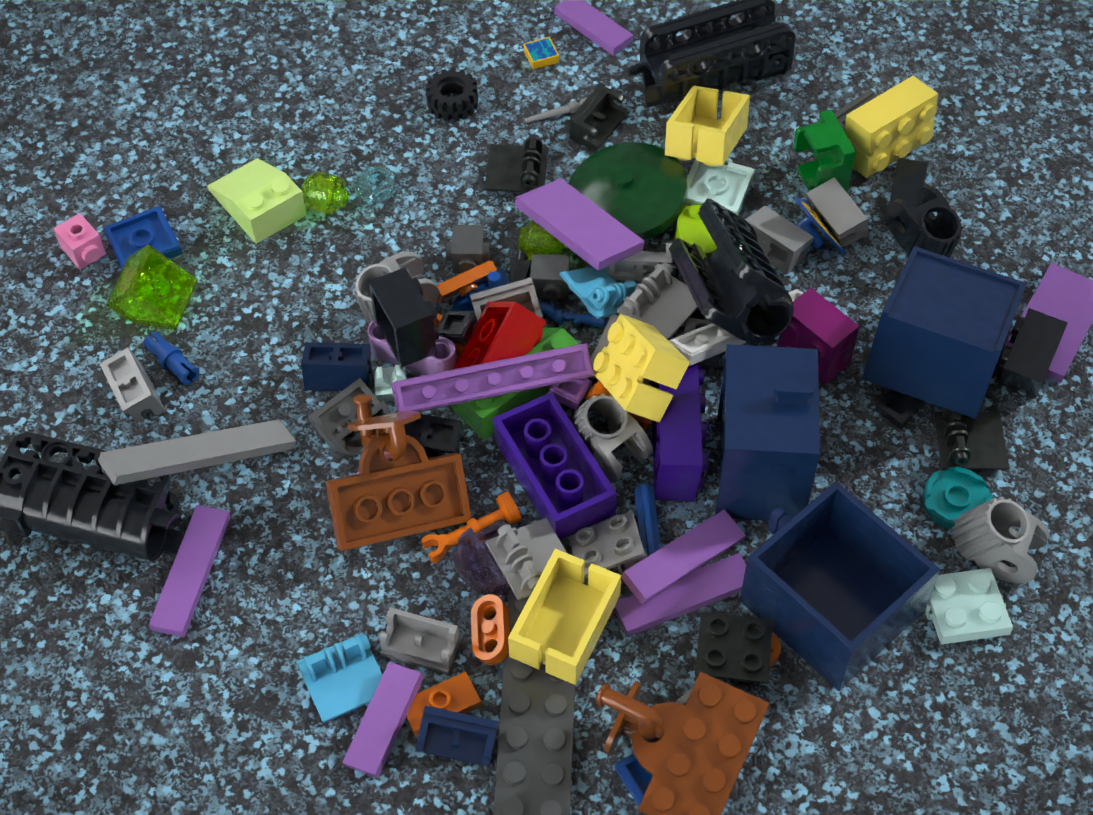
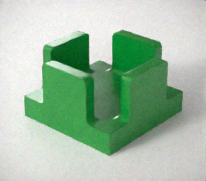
M832 109L822 111L817 123L796 129L793 144L795 152L812 149L816 161L799 165L798 172L808 190H812L835 178L843 189L848 192L856 151Z

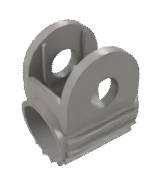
M414 252L397 253L382 260L379 264H373L362 269V272L356 275V282H353L355 287L353 292L368 325L375 320L369 281L403 267L407 268L406 270L411 278L416 277L423 290L422 297L425 302L431 301L433 306L436 304L439 298V289L434 281L426 277L419 279L422 277L424 263L418 254Z
M602 393L598 397L593 395L574 412V416L570 419L611 483H616L622 478L623 466L612 453L621 444L626 446L635 459L638 457L645 460L653 453L651 442L645 431L635 418L630 416L621 407L612 394L606 396ZM589 411L597 412L605 418L609 428L608 434H601L590 426L587 418Z
M993 498L961 514L959 518L954 520L956 524L951 528L953 530L951 538L954 539L955 548L966 559L975 561L982 569L991 568L994 577L1007 582L1027 583L1035 578L1038 569L1037 564L1027 552L1028 549L1043 547L1047 543L1049 530L1041 520L1026 512L1019 504L1011 501L1010 498ZM1012 527H1021V531L1017 532ZM1001 560L1009 561L1017 567H1009L1001 562Z

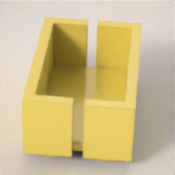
M911 76L846 115L845 134L856 151L853 168L868 178L876 172L884 170L889 164L898 160V158H903L912 150L928 143L934 134L935 118L933 117L937 112L938 93L916 77Z
M693 85L666 122L665 155L675 157L680 161H688L693 157L697 158L696 161L703 162L708 166H723L747 128L750 95L724 91L721 120L717 119L719 90Z
M620 313L617 321L609 328L607 335L608 346H604L602 352H599L594 359V375L625 411L660 423L673 395L642 382L646 378L677 389L690 361L654 326Z
M555 549L508 637L509 657L538 670L544 664L546 673L576 685L620 597L621 575L591 563L588 569V586L584 585L585 560Z

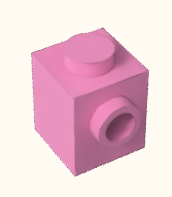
M80 213L53 228L61 249L80 270L106 255L100 235Z

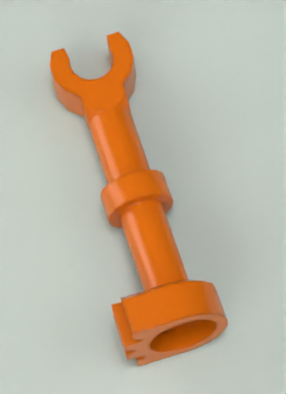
M509 491L498 495L496 498L498 510L477 520L473 517L466 521L467 525L448 534H428L421 539L424 549L430 546L438 547L435 551L428 554L431 563L441 561L445 557L446 552L453 546L471 537L477 539L483 536L482 532L506 521L510 525H514L522 521L520 512Z

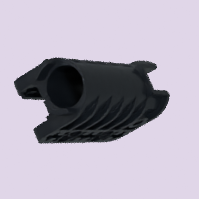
M736 0L647 28L640 38V63L630 66L628 75L630 77L641 73L645 86L643 90L646 107L656 106L660 108L667 103L682 101L693 85L721 89L728 84L740 83L751 77L759 81L778 74L789 73L792 68L796 37L788 24L773 23L776 19L775 3L773 0ZM740 13L736 18L730 20L732 15ZM687 29V31H686L685 33H683V34H681V35H679V36H676L678 32Z
M707 198L699 208L698 214L717 249L709 258L704 254L701 246L696 243L691 245L681 238H676L669 247V250L698 309L704 317L737 338L749 342L752 346H759L758 343L777 337L787 328L793 316V301L758 244L757 235L752 225L721 204Z
M29 432L21 433L14 437L0 461V531L29 538L31 532L35 531L149 561L157 560L162 553L176 556L185 535L182 531L174 530L181 516L182 508L178 497L169 491L172 483L169 474L160 476L161 482L156 481L152 486L149 485L147 479L114 485L108 475L103 473L98 462L100 453L106 451ZM29 444H32L35 451L26 450L24 454L21 453V448H27ZM63 452L68 454L67 458L61 463L50 461V458L55 453ZM92 460L96 461L97 466L93 465L88 470H85L83 463L90 464ZM22 474L20 478L12 479L15 475ZM167 503L171 504L172 510L167 509Z

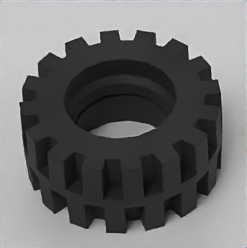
M451 68L448 72L446 69H443L441 74L436 72L433 74V78L428 79V84H426L427 105L430 113H435L436 118L440 119L443 117L444 121L449 122V119H453L456 122L459 121L458 118L460 117L463 120L468 118V114L472 115L474 109H477V82L470 73L465 75V70L462 69L456 72V68ZM448 93H459V94H461V95H458V96H456V97H446V96H443V95H446V94H448Z

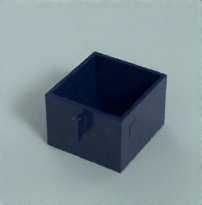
M914 246L882 311L862 379L976 419L995 367L1002 354L1027 283Z
M726 345L717 412V422H720L719 489L715 515L725 509L732 519L770 521L772 511L780 506L786 511V515L792 519L808 505L820 456L818 349Z
M835 481L792 519L786 515V511L780 506L772 511L768 530L773 535L747 558L740 602L758 618L773 620L772 631L834 688L840 691L857 673L924 613L941 569Z

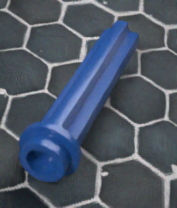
M641 483V485L635 486L634 497L639 534L643 548L646 549L649 556L661 549L654 487L647 483Z

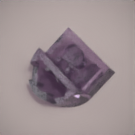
M502 519L474 533L472 528L465 531L459 537L458 545L453 555L454 566L459 576L470 588L482 595L494 594L499 597L508 594L509 590H512L485 543L487 540L499 536L497 530L505 525Z

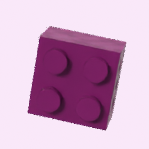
M810 288L793 301L794 311L792 319L787 328L779 335L777 347L818 349V380L825 386L851 364L860 326Z

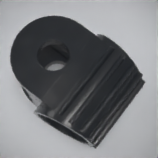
M933 186L921 188L917 193V205L912 209L902 199H896L888 203L886 207L888 227L898 244L906 250L908 258L914 246L950 258L962 235L963 226H961V219H959L957 213L950 208L949 203L938 189ZM900 217L903 219V221H904V223H905V226H906V229H905V227L903 226V224L901 223Z

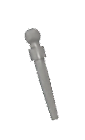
M588 97L580 99L579 102L572 101L565 106L525 118V123L544 120L566 113L573 114Z

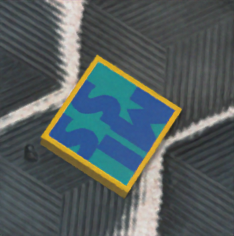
M550 37L523 44V51L533 70L559 63V54Z

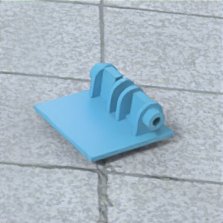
M594 267L564 271L559 274L567 283L568 288L586 305L588 312L597 319L610 317L612 314L620 315L617 309L624 303L626 297H630L638 285L632 280L626 281L624 284L616 283L604 268L596 270Z
M355 634L354 637L340 643H335L331 647H325L322 651L296 661L323 723L370 703L382 678V673L371 652V646L366 634Z

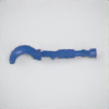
M539 302L542 314L548 315L557 325H562L563 321H573L575 326L583 323L584 326L605 328L610 319L607 317L597 319L592 314L587 313L584 315L572 314L570 312L563 313V309L557 310L549 303Z

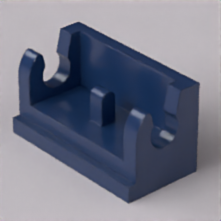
M306 342L301 361L304 390L343 391L359 378L370 389L369 374H372L370 344Z
M425 705L415 751L488 767L499 721Z

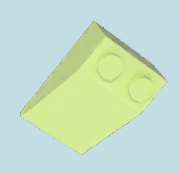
M259 158L207 185L212 195L255 244L307 215L301 189L286 173Z

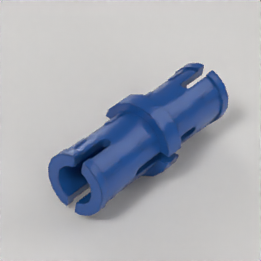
M158 332L151 333L156 341L150 335L146 336L143 341V347L159 360V365L164 370H170L184 385L191 384V381L186 378L187 376L193 382L196 381L199 376V369L183 357L181 349L171 346Z

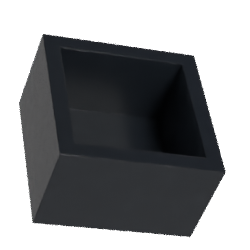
M404 267L369 281L375 323L400 367L403 368L437 354L436 340L439 339V333L433 321L437 319V314L431 301L425 302L422 297L423 290L416 277L411 278Z
M1031 308L1028 309L1025 318L1018 316L1009 343H1012L1013 346H1005L996 372L1001 373L999 383L1037 398L1068 322Z

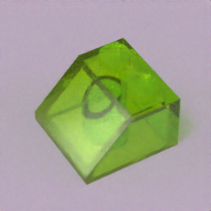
M146 245L128 257L106 305L133 323L175 330L180 323L198 279L150 245Z

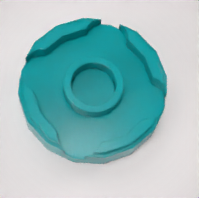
M949 467L948 470L941 472L939 470L933 473L927 480L922 501L926 513L934 522L944 528L951 529L956 524L954 520L959 518L961 514L993 499L991 491L989 493L986 487L987 483L981 476L969 469Z

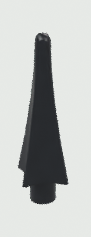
M520 250L516 253V259L510 257V283L529 277L532 260H528V252Z

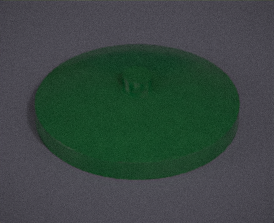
M639 142L616 144L595 152L576 168L568 183L643 240L652 238L669 228L682 213L688 197L686 174L680 162L675 157L666 156L665 150L658 146Z

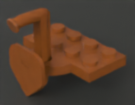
M367 394L355 396L353 403L356 405L358 420L348 423V429L360 431L361 442L364 447L359 459V474L325 481L337 549L340 551L464 523L471 519L461 454L452 453L428 459L425 449L415 438L405 433L404 425L421 418L420 412L404 411L372 417V396Z
M703 672L699 673L685 705L665 702L650 707L637 701L641 690V683L638 681L633 683L627 696L611 689L608 684L602 685L597 693V705L600 707L606 705L619 711L606 741L604 753L611 755L622 735H625L632 740L633 753L641 768L653 776L640 803L638 812L644 815H721L769 703Z

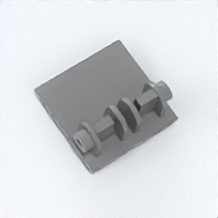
M663 262L662 264H657L654 267V271L642 280V284L639 283L636 286V290L630 297L624 299V303L617 309V312L654 326L669 340L698 307L687 285L671 276L672 267L668 263Z
M633 511L616 515L607 521L591 527L582 528L577 533L569 536L573 556L585 560L584 585H588V569L591 563L612 572V568L617 566L620 575H622L624 572L622 564L628 569L648 557L646 549L643 548Z
M547 518L518 529L511 528L510 524H505L497 530L499 536L485 542L518 601L531 595L555 549L567 553Z

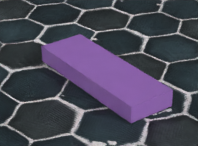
M564 0L554 7V14L613 56L633 42L632 33L584 0Z
M388 662L342 762L346 767L379 779L424 679L422 673Z

